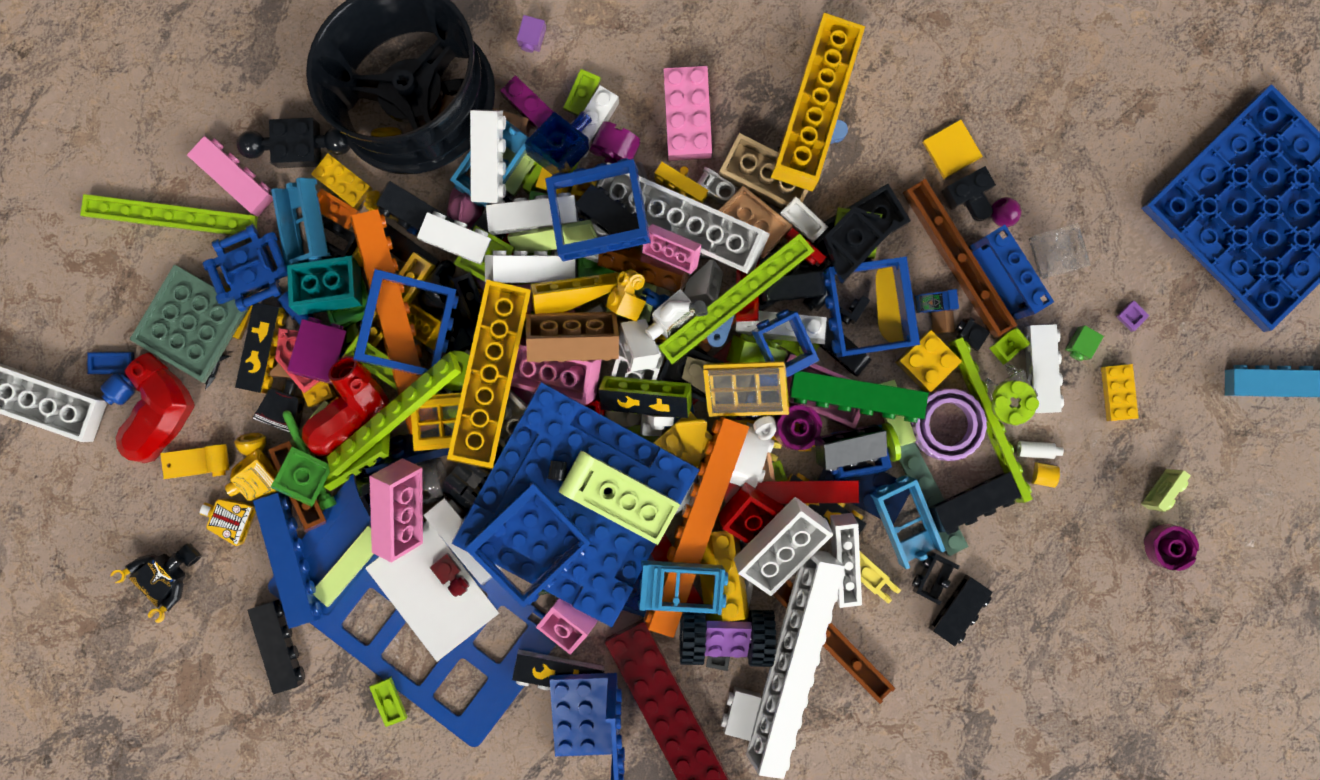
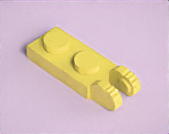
M859 550L861 582L889 604L892 599L881 588L886 583L897 594L901 589Z

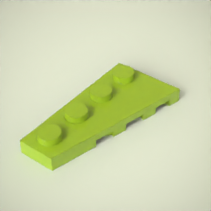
M390 433L339 476L329 473L323 487L331 491L348 481L351 474L355 476L360 474L364 466L368 465L371 467L376 464L377 458L381 457L384 459L388 457Z

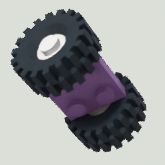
M750 610L748 622L706 621L705 613L683 612L680 619L679 635L680 664L703 665L705 656L748 657V664L751 667H773L776 654V621L774 611Z

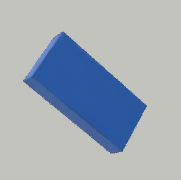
M87 352V374H125V369L134 360V352Z

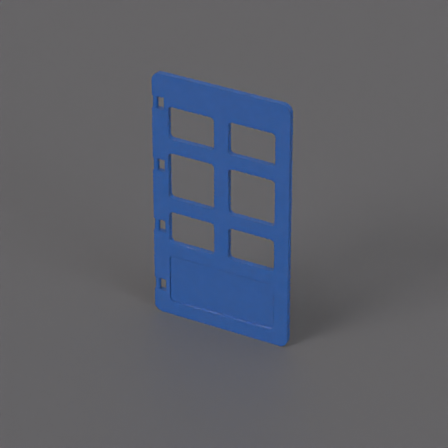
M354 474L350 476L349 480L345 482L334 498L337 504L322 512L326 519V524L308 531L302 538L304 545L302 552L304 559L309 563L310 571L308 573L315 587L366 527L371 526V516L368 515L358 495L354 483ZM368 493L366 494V497L370 503V496ZM375 554L329 607H326L316 598L322 609L321 619L310 622V624L383 680L392 677L397 691L471 747H477L483 742L524 687L512 680L518 649L548 655L556 645L555 642L536 628V623L529 619L532 612L541 619L545 616L544 613L533 604H527L523 608L493 577L486 584L481 585L458 557L457 559L476 584L488 594L487 598L496 610L500 606H505L528 625L525 632L501 663L495 662L474 645V640L486 626L485 624L441 658L424 682L418 685L382 657V653L406 623L397 609L369 645L364 644L343 628V622L369 588H373L389 600L366 570L367 566L379 558ZM273 576L268 584V590L280 600ZM464 658L484 673L488 680L461 715H456L434 697V693L457 662Z

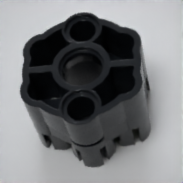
M496 453V456H495L494 464H495V462L497 461V459H498V457H499V455H498L497 453ZM458 463L445 479L440 491L468 513L492 469Z

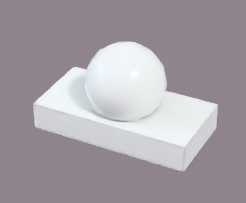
M797 197L780 213L793 225L796 231L800 232L812 244L828 228Z

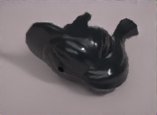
M443 260L433 273L425 279V282L443 286V284L453 279L452 276L456 268L453 261ZM422 290L418 295V302L425 312L439 315L443 314L446 295ZM452 310L450 317L454 318V325L459 321V319Z

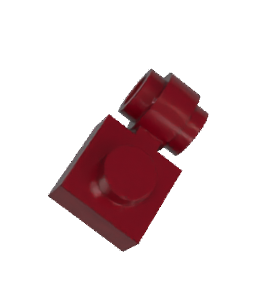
M449 553L430 567L443 585L450 581L448 590L454 597L462 596L468 591L467 588L470 585L463 576H456L462 570Z

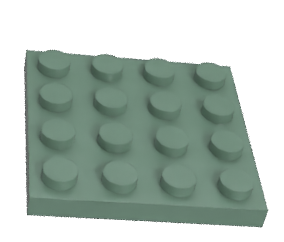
M174 264L129 340L200 382L205 383L248 310L240 312L235 304V299L218 304L216 300L217 293L212 285Z

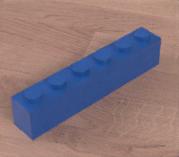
M276 493L254 500L253 503L288 628L320 620L322 609L313 595L316 592L314 582L309 577L310 567L308 561L304 559L302 552L304 545L302 540L298 538L296 531L298 524L292 516L290 509L292 508V503L289 497L283 493Z

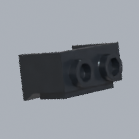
M322 215L324 228L349 241L344 251L326 241L327 248L331 250L330 255L335 258L351 256L357 246L355 234Z
M932 552L931 556L927 555L928 558L923 560L922 566L924 569L921 575L917 574L915 576L912 586H914L913 591L940 605L942 601L938 598L943 588L947 589L951 581L948 579L953 569L958 570L960 566ZM936 561L943 563V566L928 593L922 590Z

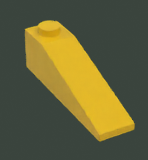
M619 273L530 284L534 314L564 313L610 293L618 285L617 278Z

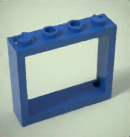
M624 158L618 160L617 163H601L594 168H578L572 173H556L549 178H545L557 252L563 262L651 243L638 169L634 159ZM629 173L639 229L565 244L556 189Z
M1006 225L1001 226L969 246V249L1014 320L1034 315L1054 303V300ZM1002 231H1004L1007 236L1004 239H1002V237L999 234ZM986 245L987 248L982 250L981 247ZM1045 295L1047 300L1042 301L1040 297ZM1023 303L1025 308L1020 309L1018 305Z
M907 256L863 262L854 271L861 272L893 267L904 341L846 349L835 275L837 274L834 267L824 270L825 287L827 290L825 304L826 308L830 309L831 318L828 319L830 331H833L832 349L836 353L837 358L920 345Z
M375 269L353 360L422 376L429 369L365 354L382 279L447 295L431 367L440 360L442 352L446 353L449 340L445 339L447 330L451 331L454 318L450 317L452 308L456 309L459 296L455 295L456 289Z
M531 481L465 544V550L524 608L527 604L530 605L539 598L538 593L544 588L549 589L556 582L555 577L560 572H567L572 567V561L577 556L582 557L585 555V552L590 548L591 542L564 512ZM536 495L579 540L525 592H522L479 547Z

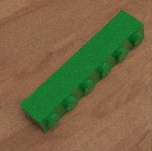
M799 371L792 375L788 398H794L793 403L807 405V401L816 402L815 406L829 408V404L838 406L837 410L851 412V408L860 409L859 414L873 416V412L882 413L883 418L888 419L902 416L906 422L917 423L918 419H925L929 392Z

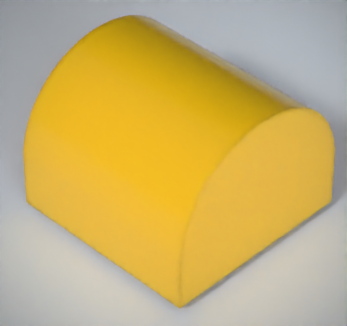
M1035 462L1031 484L1055 488L1060 478L1059 466Z

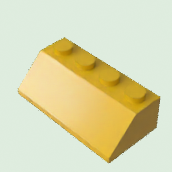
M727 531L711 532L700 563L722 565L725 572H728V584L723 589V594H726V607L722 608L721 615L705 613L706 621H738L750 617L745 578L738 574L734 557L741 551L740 541ZM700 574L703 603L712 605L715 575Z

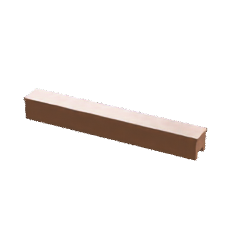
M926 178L904 191V197L993 339L1016 327L1015 320Z
M789 579L773 594L786 609L794 585ZM832 623L828 624L826 642L822 646L881 704L883 699L896 688Z

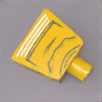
M258 448L232 468L231 482L225 485V490L231 497L241 492L247 500L251 501L277 492V490L270 487L278 473L275 466Z

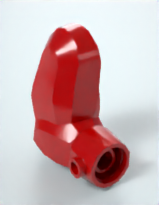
M150 352L137 357L125 369V374L136 390L140 391L142 399L136 403L131 415L120 426L115 437L117 449L121 456L130 461L144 464L155 461L160 456L164 448L181 431L195 406L189 391L181 380Z
M353 356L343 357L332 365L328 376L339 396L332 400L323 410L309 418L303 426L302 440L305 446L317 456H328L390 403L379 383L371 376L370 371L359 361L353 360Z

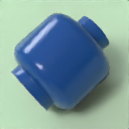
M117 373L112 374L101 385V391L104 393L101 397L110 405L113 403L124 405L135 394L134 385L124 373L121 375Z

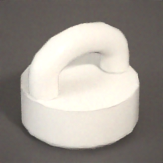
M772 416L761 417L753 424L754 430L761 440L772 438L776 432V422Z

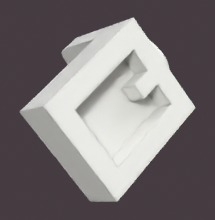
M642 414L640 434L643 436H661L665 426H673L674 417Z

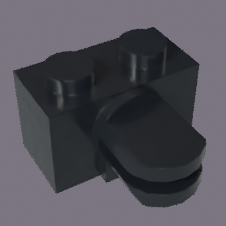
M986 166L948 185L941 191L951 210L963 204L964 207H967L975 221H984L993 213V208L985 192L996 186Z

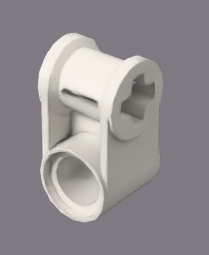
M704 167V173L697 183L708 190L707 196L724 205L735 194L734 185L715 171ZM724 188L729 189L731 195L729 197H722L719 194L720 190Z

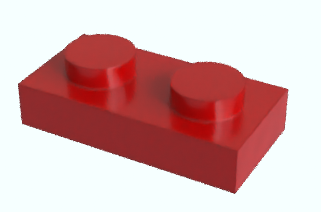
M794 228L786 235L785 239L788 240L786 243L799 234ZM807 241L814 252L804 260L813 266L815 264L818 267L825 260L826 256Z

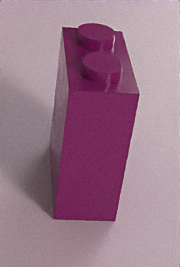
M315 318L302 319L287 371L290 374L332 384L328 373L332 365L341 358L347 331L343 330V326L337 324L323 325L321 320Z

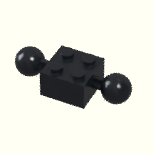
M314 118L269 119V137L263 138L260 133L249 130L240 134L237 139V149L241 155L249 159H255L260 157L264 151L270 150V163L277 168L317 167L321 162V148H326L335 155H342L350 150L347 144V137L336 128L332 127L325 135H320V124Z

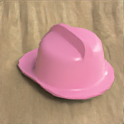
M454 187L449 198L447 216L467 224L466 228L470 229L482 215L483 206L480 207L471 202L469 194L466 192L462 193Z

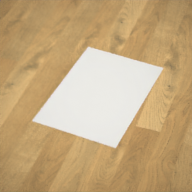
M428 521L423 523V544L392 563L379 557L366 567V570L436 661H439L499 614ZM447 553L462 570L456 576H463L470 585L467 588L468 591L462 596L454 597L448 590L450 581L443 585L430 569L433 564Z

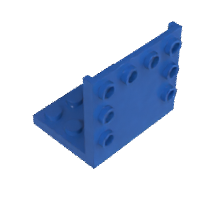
M617 673L550 675L555 757L612 754L611 780H624L625 747H622V735H620L622 690L618 689Z

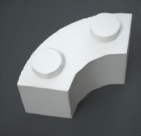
M747 422L746 425L749 426V430L730 483L743 486L746 482L756 488L757 483H762L765 470H763L767 453H771L775 440L771 438L761 440L758 434H756L753 424Z

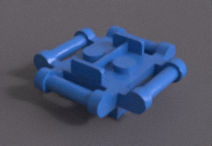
M251 224L246 226L245 230L222 240L216 239L212 241V246L218 257L208 259L202 264L209 273L217 293L216 300L218 304L235 299L238 310L243 312L248 310L249 306L267 298L282 295L278 284L280 282L279 279L288 276L287 265L277 244L278 238L275 232L267 233L260 238L256 227ZM251 237V243L226 253L224 248ZM267 245H269L278 269L276 271L267 251ZM219 266L221 267L227 284L231 288V290L228 292L225 291L218 271L216 269Z

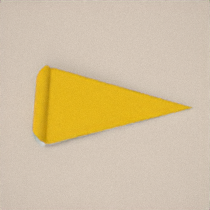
M704 419L679 421L676 424L678 434L692 465L698 468L707 429V421Z

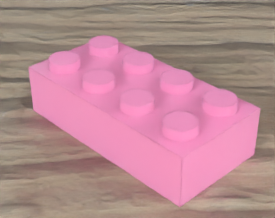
M654 224L648 227L651 243L643 244V254L690 274L697 269L701 244Z

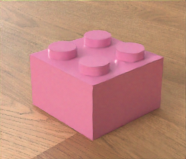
M558 598L536 628L571 655L588 636L598 620Z

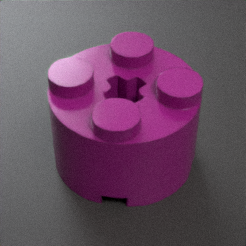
M603 121L589 151L596 156H603L605 163H617L618 160L624 158L631 160L639 148L640 139L625 128L622 130L615 128L617 124Z
M804 405L789 406V415H777L775 417L776 432L774 436L787 449H809L815 445V437L821 436V418L810 407ZM795 424H801L798 432L794 431Z
M1169 524L1159 525L1153 528L1144 538L1147 557L1153 564L1159 567L1181 571L1191 567L1197 559L1195 557L1197 551H1199L1198 540L1190 530Z

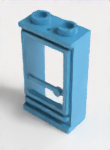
M507 120L506 127L503 130V139L506 140V147L516 155L511 163L509 160L503 159V162L508 166L505 175H503V184L506 183L535 142ZM470 150L450 181L455 184L454 187L458 191L466 192L471 196V178L465 175L471 167ZM474 202L480 207H486V205L491 204L484 202Z
M297 178L296 183H287L286 189H271L283 258L286 265L319 261L330 256V253H327L328 248L317 190L315 189L316 179ZM301 207L303 218L300 219L297 218L296 209ZM303 221L309 253L304 254L298 224Z
M905 475L897 478L896 482L889 486L882 485L878 487L876 492L870 495L874 500L897 556V561L899 565L907 570L910 568L909 561L915 558L920 561L926 560L928 558L927 552L934 549L940 552L946 550L917 479ZM909 489L920 517L899 527H894L883 500ZM922 521L925 528L924 531L901 542L899 541L897 533L900 530Z
M641 560L642 580H640L639 610L721 615L722 608L726 607V594H723V589L728 584V572H725L722 565ZM664 572L677 573L673 602H662ZM680 573L715 575L713 604L680 603L678 598Z

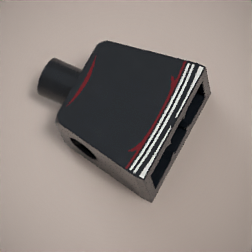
M286 379L282 390L270 388L255 412L253 419L290 433L283 418V412L289 410L299 429L304 399L294 395L298 387L296 383Z

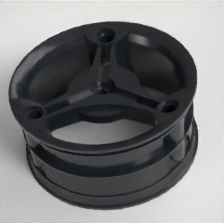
M346 0L323 22L309 50L306 67L307 85L317 110L329 124L347 137V144L357 156L369 165L389 173L420 174L436 170L453 162L471 148L470 110H493L495 80L491 65L481 48L473 41L471 30L465 17L450 0ZM430 32L435 33L438 38L419 58L398 61L391 65L383 74L358 75L356 72L359 65L373 50L395 37L409 33ZM455 57L468 58L465 78L458 93L443 112L433 119V112L437 109L443 97L444 86L441 76ZM359 99L377 101L388 116L399 122L410 123L414 130L387 137L363 135L357 133L353 128L348 111L355 106ZM424 119L426 124L420 127L419 121Z

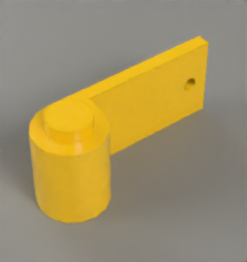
M227 444L160 453L163 479L212 473V477L226 475V471L230 470Z

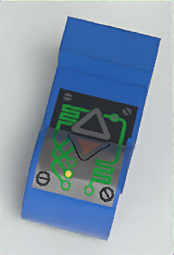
M957 289L916 295V313H931L944 310L955 311L959 309Z

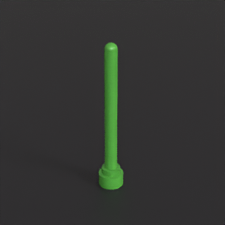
M289 410L284 411L283 418L297 449L310 455L292 413ZM322 487L317 499L321 510H325L336 505L337 502L334 496H331L330 492L327 493L325 487Z

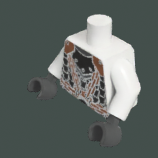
M680 289L652 313L653 324L645 329V332L652 340H655L661 334L668 339L695 316H706L708 314L707 306L701 300L692 303Z

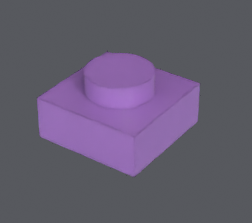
M1131 301L1116 317L1133 332L1149 315L1135 301Z

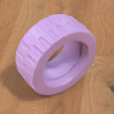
M941 388L928 394L925 419H918L917 423L910 422L917 440L915 444L926 455L938 460L955 461L966 458L980 447L982 440L985 438L987 419L984 409L974 396L963 390ZM944 403L955 404L963 410L967 417V432L963 439L955 445L946 446L939 443L930 431V417L934 410Z

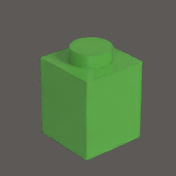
M1085 325L1077 327L1065 350L1071 353L1070 356L1078 361L1092 359L1104 336Z

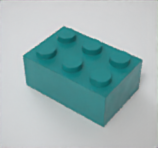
M352 255L287 265L289 307L298 315L363 306L361 267Z

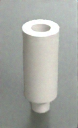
M1019 441L1017 445V455L1019 457L1054 459L1056 456H1063L1064 452L1063 447H1056L1055 443Z

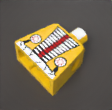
M226 498L217 499L215 505L205 502L200 509V515L209 518L206 528L235 546L244 544L256 514L254 504Z

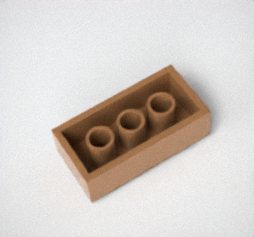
M616 313L526 314L527 362L608 361L619 359V332Z

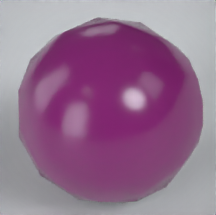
M1004 197L992 205L993 213L991 219L996 225L1000 227L1006 225L1008 228L1014 226L1019 221L1022 212L1021 206L1013 198Z

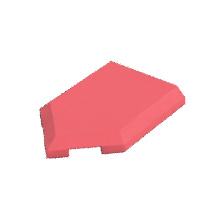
M279 328L275 359L301 391L305 393L320 381L288 373L287 369L298 331Z

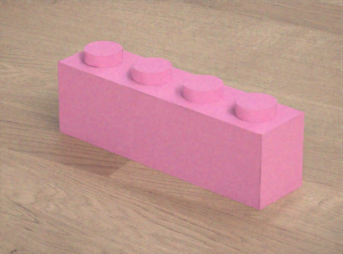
M204 136L187 156L245 209L258 217L273 201V197L270 194L271 188L263 181L259 184L254 179L256 175L249 168L245 167L243 169L239 166L240 160L231 152L227 155L222 150L224 146L215 138L210 140Z

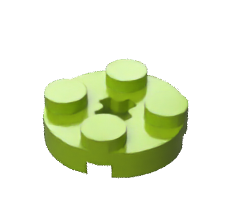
M1017 380L1005 381L998 385L992 394V411L997 419L1007 424L1017 426L1027 422L1039 407V401L1034 389L1025 382ZM1012 397L1019 399L1017 407H1010L1012 403L1010 399Z

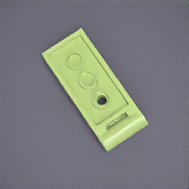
M580 451L558 491L562 495L657 545L680 506L672 498L584 451ZM610 487L612 491L610 494H604V489Z

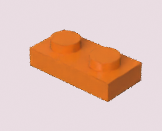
M320 188L317 196L321 214L349 230L352 225L351 215L358 214L359 211Z

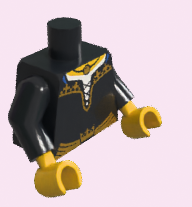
M165 553L160 556L155 554L141 556L127 564L125 569L113 571L110 577L120 572L122 578L115 583H122L125 581L126 575L130 574L129 579L157 608L160 607L159 609H152L148 613V617L151 618L155 613L159 612V618L155 622L160 623L165 618L164 613L166 611L169 612L182 598L184 586L182 581L186 575L179 566L184 562V559L178 553H173L170 557Z

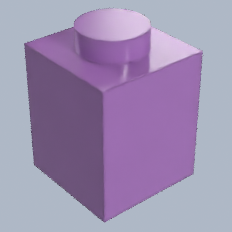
M523 15L517 36L518 45L522 50L533 53V51L540 52L547 28L544 20Z

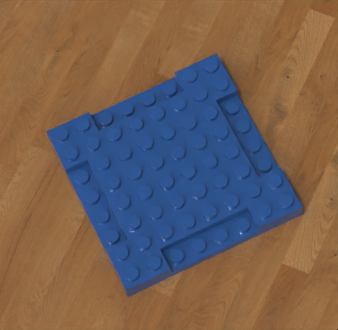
M1272 84L1262 89L1175 177L1171 178L1141 208L1171 239L1176 238L1235 298L1233 302L1263 332L1272 331L1320 284V132Z
M540 381L451 544L465 550V544L533 481L591 542L590 548L585 552V555L582 557L577 556L572 561V567L565 573L560 572L555 577L556 582L549 589L544 588L543 590L570 603L577 610L613 627L634 589V583L642 571L641 560H648L656 544L559 493L558 491L564 481L547 479L551 460L567 462L568 474L580 451H584L672 498L679 504L682 503L700 469ZM610 487L605 488L604 494H610L612 489ZM534 495L479 549L495 565L533 584L579 539Z

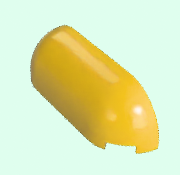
M893 267L878 269L876 273V296L880 333L890 343L904 341Z

